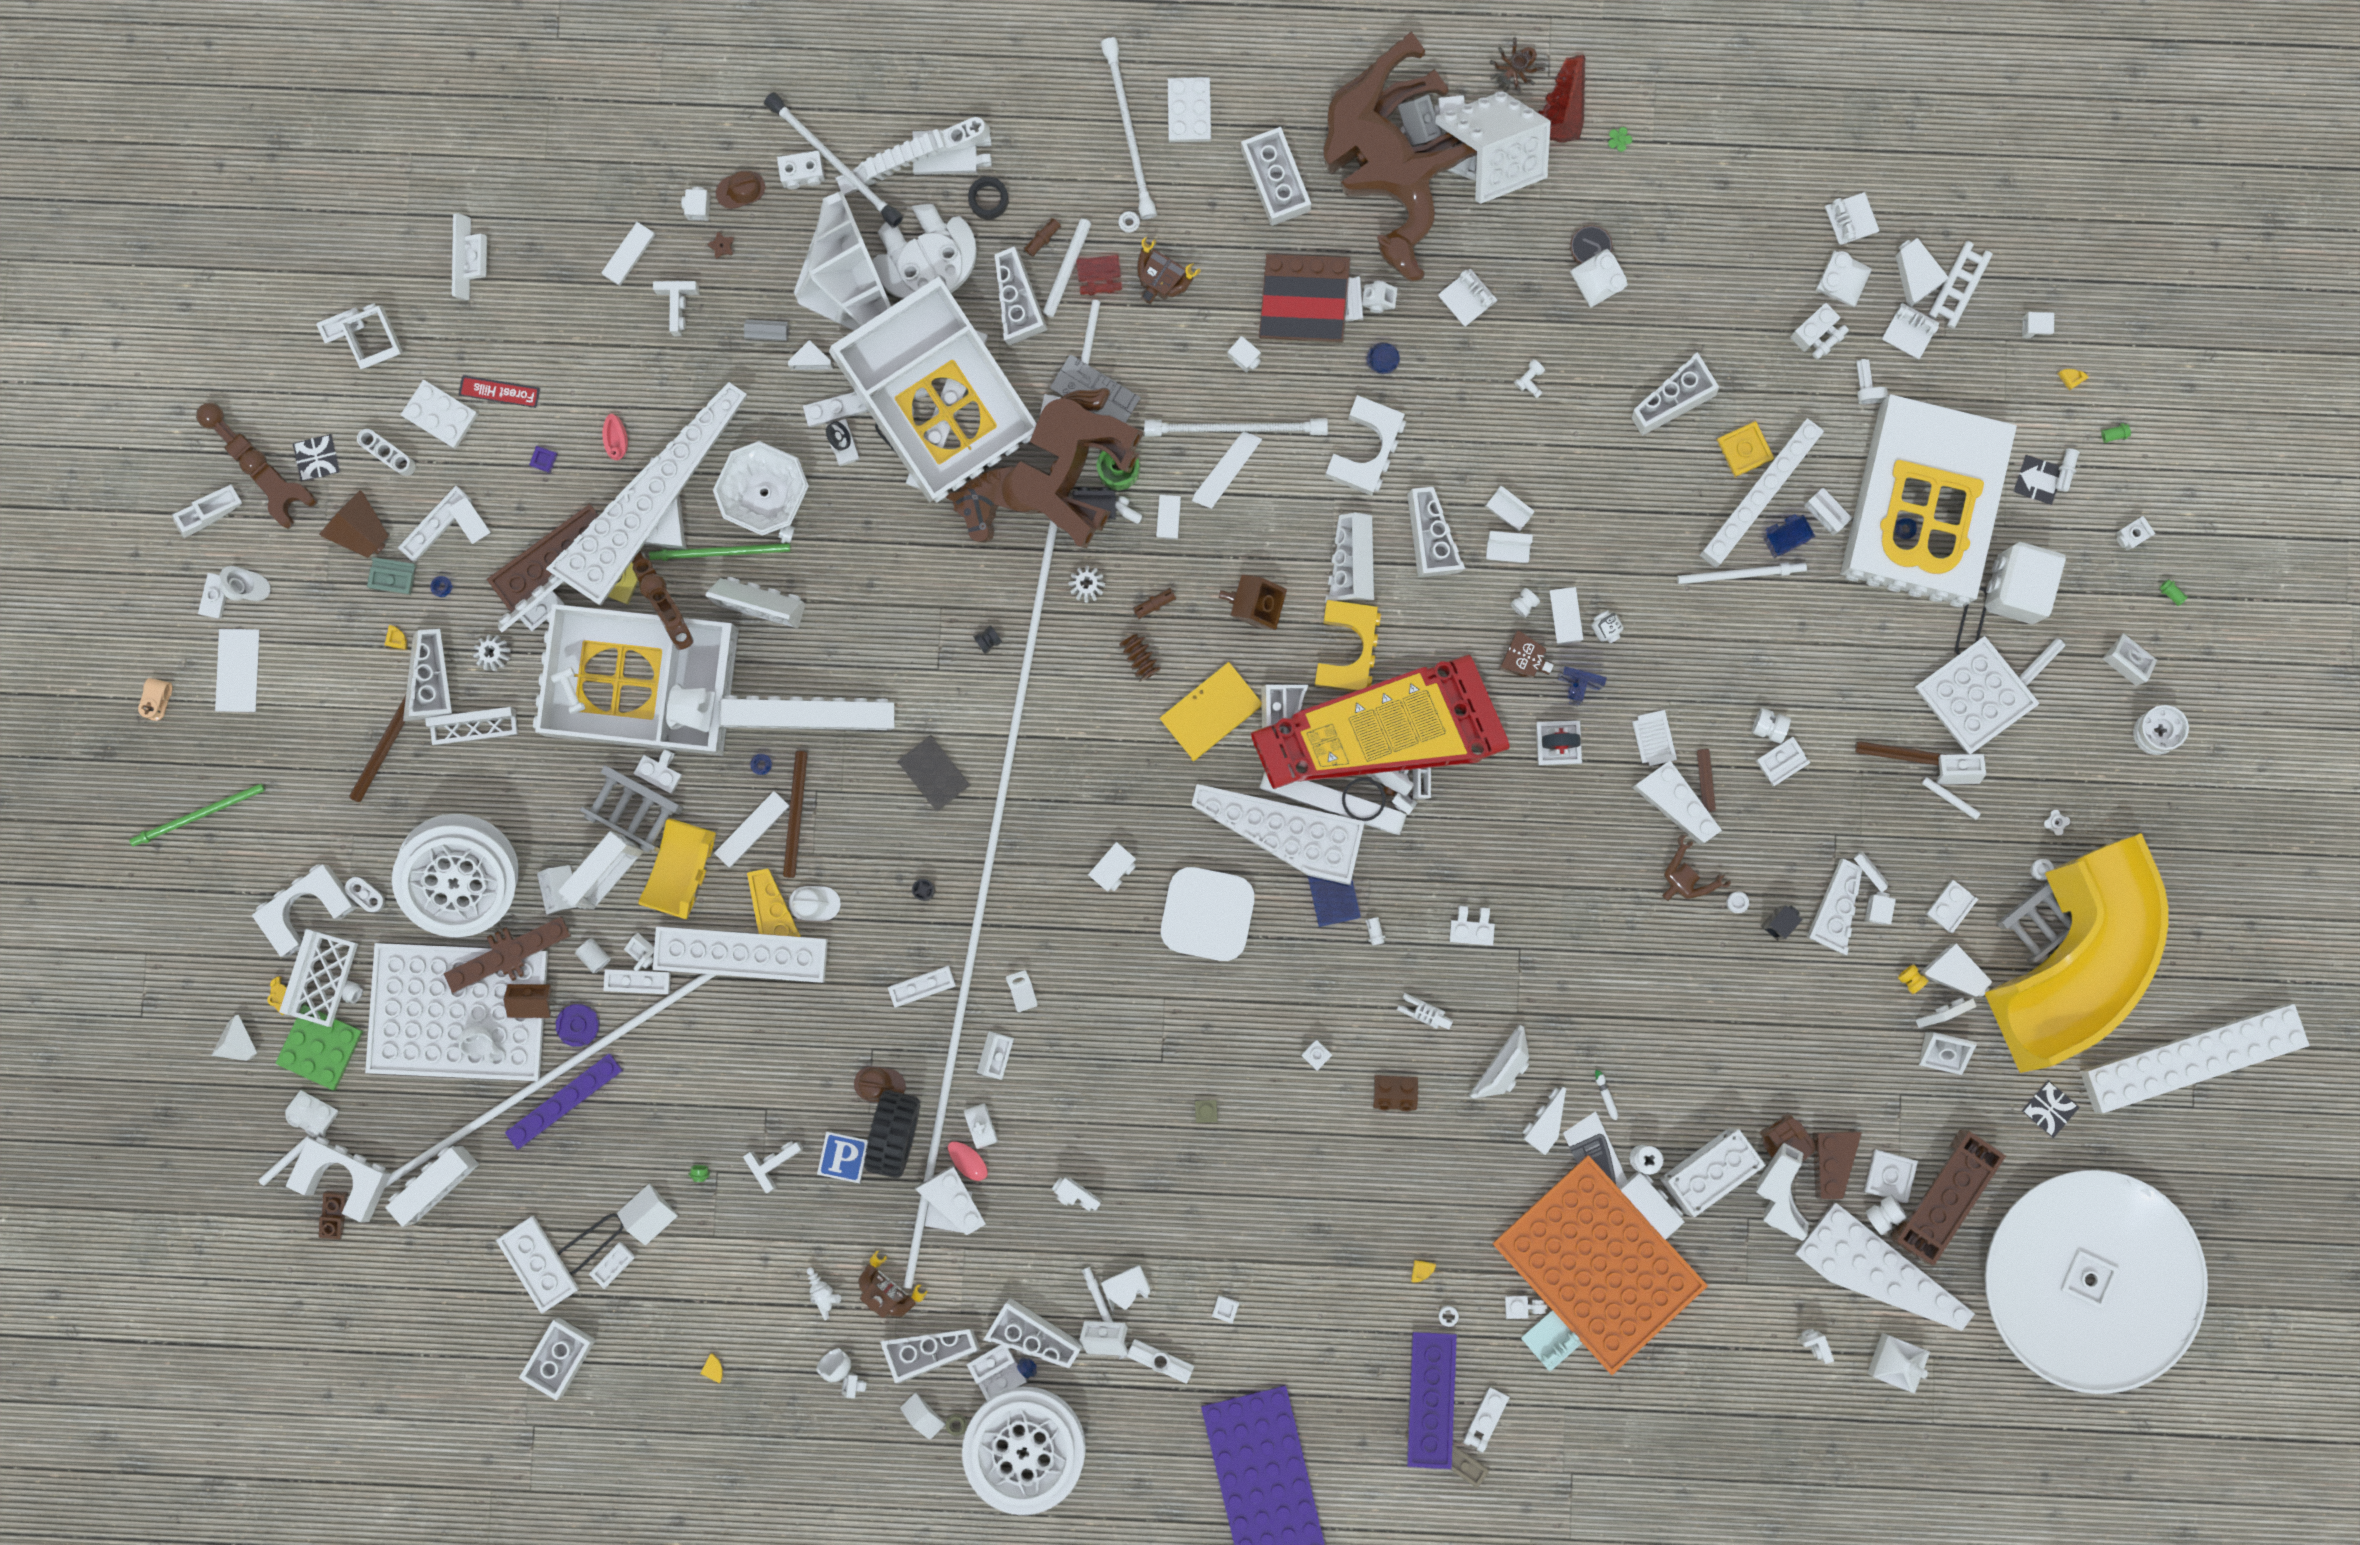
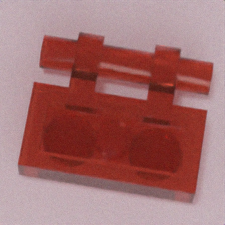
M1118 255L1076 259L1079 282L1087 281L1088 286L1079 287L1080 295L1089 294V296H1095V293L1102 292L1112 294L1114 291L1122 290V283H1113L1112 279L1121 277ZM1106 279V284L1094 285V280Z

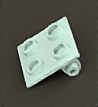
M1553 1310L1521 1337L1549 1372L1582 1344L1578 1336L1564 1324Z

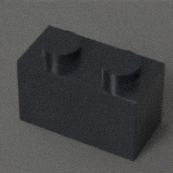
M1784 905L1777 907L1761 927L1777 941L1784 940L1803 919L1799 917L1800 912L1791 905L1789 907Z

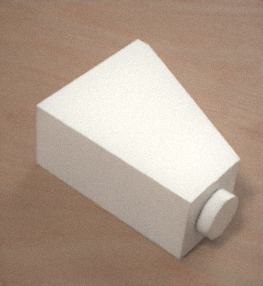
M1918 238L1912 242L1907 240L1899 247L1900 252L1896 255L1909 307L1914 306L1949 278Z
M1950 944L1920 972L1927 979L1970 997H1982L1985 995V992L1989 991L1990 988L1988 986L1992 983L1957 944Z

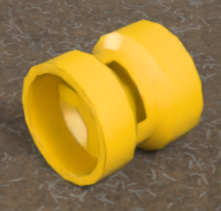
M1915 964L1910 965L1897 977L1901 983H1905L1908 986L1907 989L1911 994L1918 992L1929 981L1924 975H1920L1919 969Z

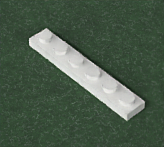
M920 388L916 391L913 400L928 396L929 394L924 388ZM856 392L803 406L809 428L869 412Z

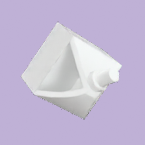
M1882 1333L1867 1374L1915 1394L1920 1378L1925 1379L1928 1375V1371L1924 1367L1930 1352Z

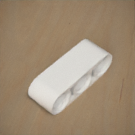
M364 429L358 433V444L403 476H409L414 473L416 468L415 462L370 429ZM373 436L372 443L366 445L367 438ZM390 448L389 455L383 457V451ZM404 460H407L406 467L404 469H400V463Z

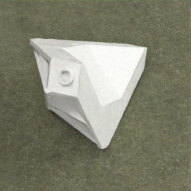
M843 191L823 198L817 228L794 294L799 305L855 331L889 309L891 305Z

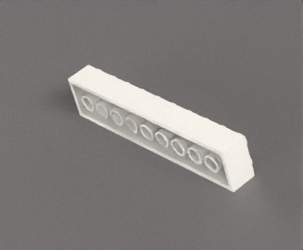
M2284 1004L2081 1070L2080 1073L2094 1113H2105L2310 1045L2295 1004Z

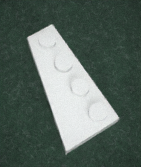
M1840 859L1807 935V938L1843 955H1848L1849 948H1847L1852 932V916L1855 914V899L1858 895L1862 874L1860 866L1845 859Z

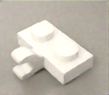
M665 749L661 754L659 762L643 755L634 772L635 775L673 794L683 776L668 767L675 754Z

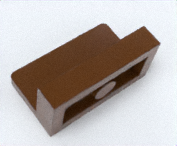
M507 984L503 998L507 1017L550 1018L549 1000L552 992L551 984Z

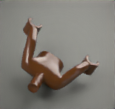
M1685 834L1678 837L1679 848L1664 873V877L1671 885L1662 895L1667 901L1677 892L1684 898L1691 899L1709 894L1719 887H1728L1731 884L1730 880L1722 884L1721 879L1725 874H1719L1714 882L1694 889L1695 883L1700 879L1698 874L1686 863L1678 867L1686 849L1693 844V841L1690 840L1684 845L1683 840L1687 836Z

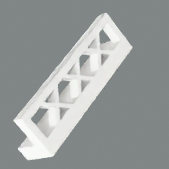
M512 707L425 718L426 727H429L431 730L432 745L518 735L516 709ZM503 719H511L512 730L503 731L498 726ZM482 722H488L493 726L487 734H482L477 730ZM466 724L471 728V731L467 736L461 737L456 731L461 725ZM445 727L450 731L445 739L437 740L436 728Z

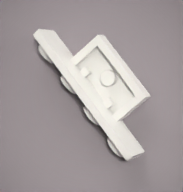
M456 213L453 214L452 296L462 300H469L470 280L486 277L487 236L484 234L471 235V218Z
M552 574L547 584L543 587L541 585L533 590L532 596L529 599L521 600L511 614L506 613L499 619L498 629L501 632L505 631L519 618L531 631L537 628L547 619L548 610L551 609L552 604L564 605L562 599L553 591L563 580Z

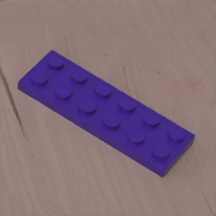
M1412 1332L1407 1467L1452 1469L1457 1334Z

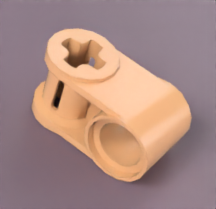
M148 678L145 681L143 694L138 706L141 716L152 721H158L164 717L169 698L172 694L171 682Z

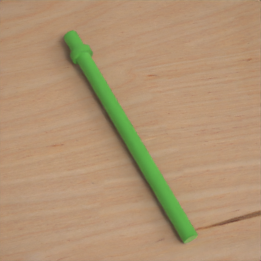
M790 543L684 550H667L665 548L662 551L649 552L650 560L662 559L663 561H668V559L791 552Z
M260 783L150 831L144 830L140 832V835L129 839L132 847L143 842L147 844L155 837L264 792L265 787Z

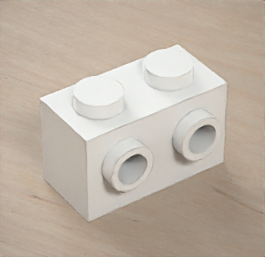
M819 151L777 157L780 179L784 188L797 189L800 185L805 184L816 186L820 182L825 181L823 162Z
M1116 842L1088 875L1108 893L1111 889L1116 891L1122 884L1120 880L1125 873L1129 875L1136 868L1137 865L1134 864L1136 858Z

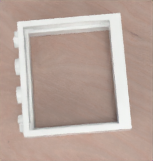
M610 831L560 888L558 892L562 895L561 900L570 907L594 910L641 856L644 850L639 848L629 837Z

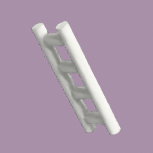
M1969 241L1965 242L1948 275L1949 278L1945 281L1928 314L1932 319H1936L1938 313L1949 318L1947 326L1953 329L1956 327L1993 255L1989 251H1985L1983 256L1971 251L1974 244ZM1966 259L1978 264L1973 274L1962 269ZM1957 277L1969 282L1964 293L1952 287ZM1948 295L1959 300L1954 311L1943 306Z

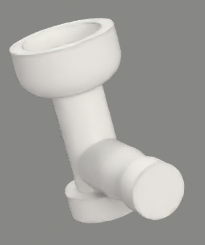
M1533 359L1529 363L1530 369L1520 379H1516L1514 384L1522 391L1527 388L1538 398L1542 391L1538 390L1531 379L1535 375H1542L1545 369L1538 361Z

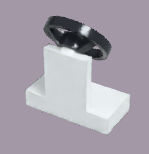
M847 420L833 421L826 425V436L836 455L839 466L860 460Z

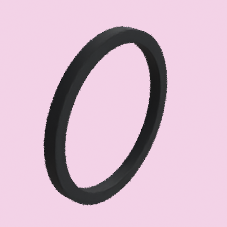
M1369 778L1353 780L1346 786L1342 795V804L1346 813L1351 818L1361 821H1370L1379 816L1384 809L1386 801L1383 788L1376 781ZM1360 781L1373 783L1378 787L1382 795L1381 808L1375 815L1368 818H1360L1353 815L1345 803L1347 790L1354 783Z

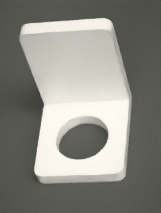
M1026 970L1006 976L1017 1012L1038 1005ZM1016 978H1024L1020 982H1013Z

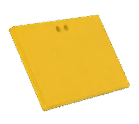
M1228 662L1159 719L1194 762L1262 707V702Z

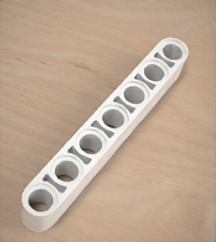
M1264 772L1260 789L1338 816L1351 818L1343 808V792L1310 781H1296L1273 789ZM1349 794L1345 796L1348 810L1357 817H1371L1381 808L1379 804ZM1384 806L1380 815L1370 821H1365V825L1400 835L1407 815Z

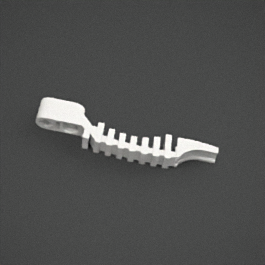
M973 117L942 131L936 129L933 130V134L925 133L923 137H915L913 141L903 142L904 144L901 146L898 144L894 146V149H887L885 153L876 154L874 158L869 157L867 161L861 162L851 172L868 187L877 183L873 179L874 177L884 180L886 179L885 174L888 176L894 174L892 169L899 171L901 170L900 165L907 167L910 165V161L917 163L919 162V157L925 160L929 158V153L935 157L939 155L938 152L966 149L984 141L990 135V127L979 117ZM963 133L962 139L956 142V136ZM844 175L836 177V181L844 196L858 191Z

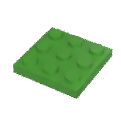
M303 1004L299 1013L306 1014L311 1011L310 1006ZM317 1011L321 1020L326 1021L328 1014ZM297 1017L275 1064L331 1090H336L364 1031L334 1018L332 1027H328Z

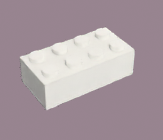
M1281 127L1241 141L1242 154L1270 225L1273 226L1310 212V199Z
M463 1146L444 1148L437 1155L439 1157L438 1160L434 1163L429 1162L422 1168L421 1171L423 1173L418 1178L413 1177L405 1184L406 1189L403 1192L395 1193L388 1200L390 1203L385 1208L402 1227L418 1222L479 1166L478 1162Z

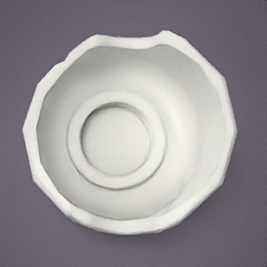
M837 1348L823 1356L816 1370L827 1382H837L847 1376L851 1369V1360L846 1353Z

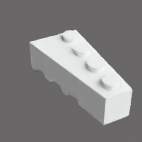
M1012 247L995 254L1004 341L1011 345L1048 330L1018 250Z
M680 495L674 500L644 543V546L678 550L687 549Z
M440 629L418 630L413 635L403 721L421 720L428 717L450 715L452 713Z
M1671 761L1666 762L1631 787L1646 798L1649 803L1658 808L1668 819L1677 824L1680 829L1699 845L1722 831Z
M971 1329L880 1341L895 1383L904 1382L981 1351L975 1333Z

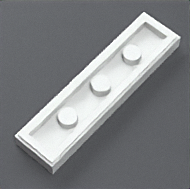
M455 486L400 544L398 549L415 563L456 520L448 508L465 497L468 498L470 503L473 500L459 487Z
M773 791L714 854L731 868L781 817L790 805Z

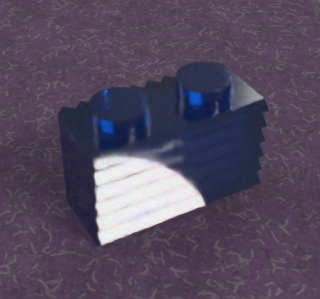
M1794 514L1785 519V524L1778 526L1776 523L1765 529L1767 533L1762 537L1774 559L1815 537L1804 514L1799 517Z

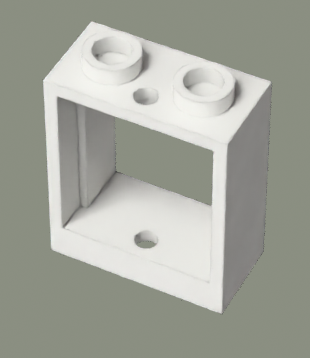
M375 303L363 307L364 312L356 314L353 311L343 315L344 320L339 321L360 369L367 368L403 353L383 306L376 307ZM378 313L393 347L365 358L350 324Z

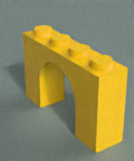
M1332 600L1326 601L1323 624L1352 629L1359 635L1363 650L1360 658L1348 666L1318 663L1314 687L1355 692L1371 686L1372 676H1368L1369 668H1374L1375 655H1371L1372 646L1376 647L1378 634H1374L1375 625L1379 626L1381 613H1377L1378 607Z

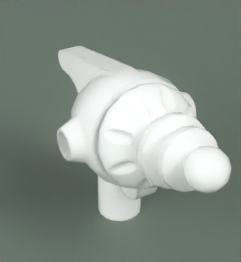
M810 1267L807 1269V1274L810 1275L808 1277L810 1279L809 1284H812L809 1291L811 1302L818 1306L824 1320L830 1318L828 1311L831 1310L832 1303H840L841 1296L832 1294L833 1289L826 1282L820 1281L821 1277H817L818 1273L814 1274V1269Z

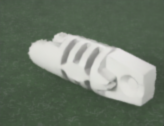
M1404 993L1403 998L1417 1005V1007L1413 1011L1403 1005H1399L1398 1011L1436 1029L1438 1026L1450 1029L1453 1020L1444 1016L1445 1011Z

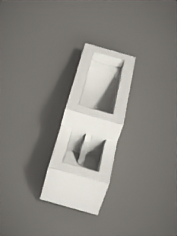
M229 485L192 502V506L172 514V517L183 538L224 517L241 505L242 502L232 485Z

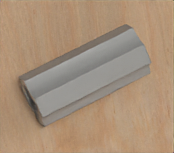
M745 320L744 338L788 341L789 323Z

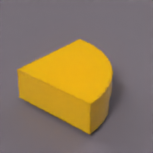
M2064 369L2057 373L2069 391L2089 378L2083 371L2075 369Z
M389 625L385 646L407 650L406 636L397 627Z
M1414 1260L1411 1282H1421L1427 1279L1434 1272L1436 1263Z
M711 1353L700 1374L720 1384L723 1378L722 1365L718 1357Z

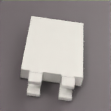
M913 131V138L923 137L925 133L933 134V131ZM963 133L956 136V142L962 139ZM989 135L984 141L966 149L938 152L939 155L935 157L929 153V158L925 160L919 157V162L913 163L914 175L977 173V167H991L990 154L977 156V146H991V137Z

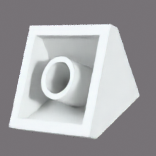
M2124 633L2102 658L2135 686L2149 680L2157 662V659Z
M1925 1032L1919 1065L1962 1075L1976 1047V1042L1934 1032Z
M648 1184L617 1212L626 1231L645 1246L678 1217V1214L651 1184Z

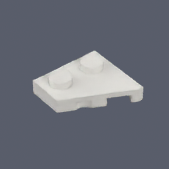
M1963 998L1952 1001L1949 1007L1948 1005L1941 1006L1935 1009L1936 1012L1916 1019V1023L1921 1028L1944 1022L1977 1006L1974 999L1964 1001Z

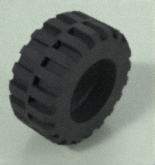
M890 1090L884 1091L880 1096L865 1151L864 1168L868 1172L892 1178H899L903 1175L919 1117L920 1100L916 1096Z

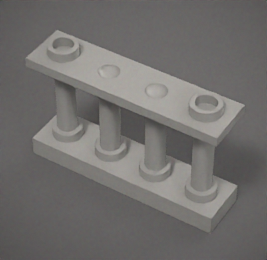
M604 765L600 773L606 775V782L591 809L580 808V811L585 813L584 818L593 823H596L598 820L640 843L639 848L648 853H651L652 850L659 853L660 848L654 846L653 843L668 816L672 815L673 812L680 815L684 807ZM619 782L625 786L623 789L625 791L609 820L599 816L598 813L613 786ZM637 792L643 795L641 799L643 802L628 829L625 830L616 824L632 795L635 796ZM657 803L662 806L660 808L661 813L646 840H643L634 834L649 807Z
M2048 881L1996 922L2001 930L2013 929L2033 953L2027 959L2029 963L2037 962L2040 964L2049 957L2047 953L2066 938L2072 924V919L2066 912L2062 913L2059 904L2053 898L2054 894ZM2041 901L2043 903L2046 902L2067 927L2058 935L2055 934L2036 911V905ZM2024 915L2030 916L2050 940L2041 949L2020 925L2019 919Z

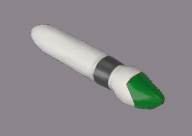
M1595 1070V1080L1599 1085L1608 1113L1613 1120H1617L1618 1112L1605 1083V1076L1601 1071Z

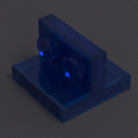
M1566 666L1559 672L1558 680L1572 684L1569 687L1567 698L1570 699L1569 705L1576 707L1583 702L1586 688L1599 691L1605 686L1607 677Z

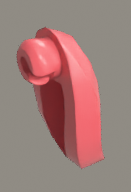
M609 414L603 425V443L609 457L613 460H620L627 451V433L620 418L615 414Z
M959 1142L948 1144L950 1157L964 1176L975 1181H981L987 1177L988 1170L986 1164L975 1150Z

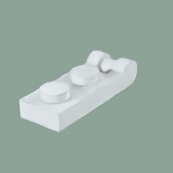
M1489 1386L1462 1443L1468 1446L1471 1444L1477 1447L1476 1450L1483 1453L1510 1397ZM1476 1430L1483 1433L1481 1439L1474 1436Z

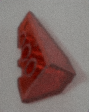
M1584 54L1565 60L1555 79L1556 86L1552 93L1547 94L1545 98L1547 103L1543 110L1538 111L1540 115L1551 121L1550 140L1566 143L1578 140L1581 137L1585 107Z

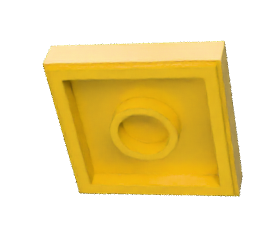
M1756 421L1717 438L1719 447L1734 477H1738L1774 460Z

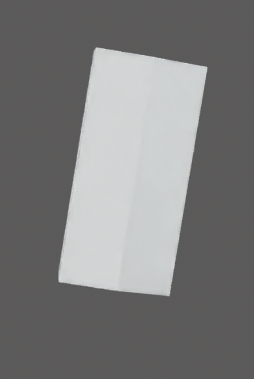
M1576 587L1550 590L1557 644L1582 641L1583 634Z
M1423 768V770L1413 769V799L1426 800L1431 798V768ZM1421 774H1423V795H1421Z

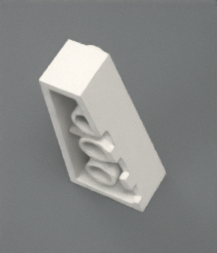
M1698 352L1634 409L1632 420L1642 436L1717 395L1719 386Z
M1434 487L1412 489L1407 496L1418 577L1461 573L1465 567L1460 560L1459 551L1453 542L1450 528L1442 514L1443 510Z
M1011 1298L1005 1303L984 1338L985 1341H992L1001 1344L1003 1347L1013 1348L1022 1351L1024 1354L1034 1355L1042 1358V1360L1066 1368H1070L1082 1348L1080 1341Z

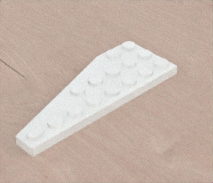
M1196 785L1192 807L1308 876L1347 885L1351 884L1365 821L1204 785Z
M1835 1202L1794 1253L1829 1282L1962 1331L1975 1315V1313Z

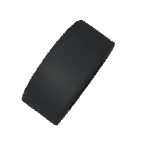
M990 176L981 177L970 186L968 192L969 205L973 213L979 218L986 220L995 219L1001 216L1007 209L1009 203L1008 193L1004 184L997 178ZM991 186L999 191L1001 200L996 208L985 210L978 206L976 195L980 189Z

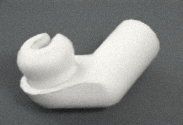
M1120 496L1115 503L1116 509L1123 517L1138 524L1142 514L1127 507L1129 500Z

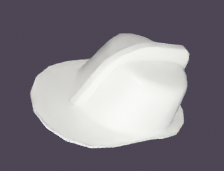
M227 566L221 570L219 589L222 590L227 598L234 601L242 599L260 601L268 597L270 585L262 575L235 566Z
M819 886L799 887L792 893L789 899V909L793 916L805 921L830 920L839 912L841 905L840 898L834 890Z

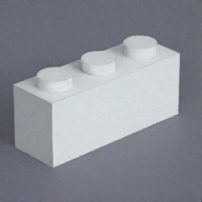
M1636 1172L1619 1189L1666 1240L1684 1223L1681 1218L1683 1214L1675 1205L1671 1207L1666 1202L1668 1197L1661 1189L1656 1191L1651 1185L1653 1180L1647 1174Z

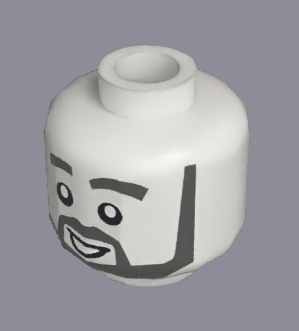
M1606 610L1593 618L1592 629L1599 641L1604 642L1608 640L1609 643H1612L1620 638L1619 633L1623 631L1624 627L1615 612L1609 613Z

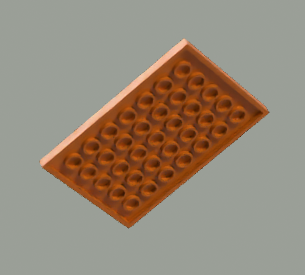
M1589 1155L1584 1157L1492 1243L1564 1324L1578 1336L1583 1345L1611 1375L1618 1371L1708 1287Z

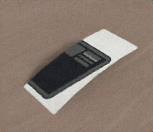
M1596 1111L1563 1133L1577 1164L1589 1155L1618 1188L1627 1181Z

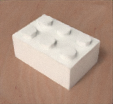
M561 1318L553 1320L519 1378L555 1400L562 1398L596 1339Z

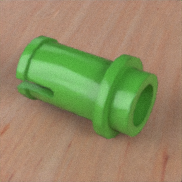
M2121 423L2118 427L2101 430V437L2104 443L2122 438L2127 440L2131 436L2130 426L2128 424L2124 425V423Z
M2167 579L2159 587L2162 590L2161 593H2165L2176 606H2180L2188 597L2175 585L2174 580Z

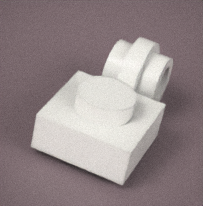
M1527 1295L1505 1296L1506 1319L1528 1318V1309H1532L1533 1314H1544L1545 1309H1547V1304H1545L1543 1299H1534L1532 1304H1528Z

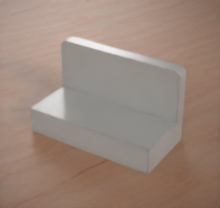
M1429 95L1398 105L1411 146L1442 136L1439 126L1435 124L1436 115Z

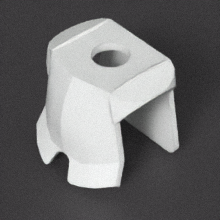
M675 684L670 691L667 704L666 720L668 726L671 729L688 726L700 731L709 732L715 693L712 691L706 692V688L685 689L680 684Z

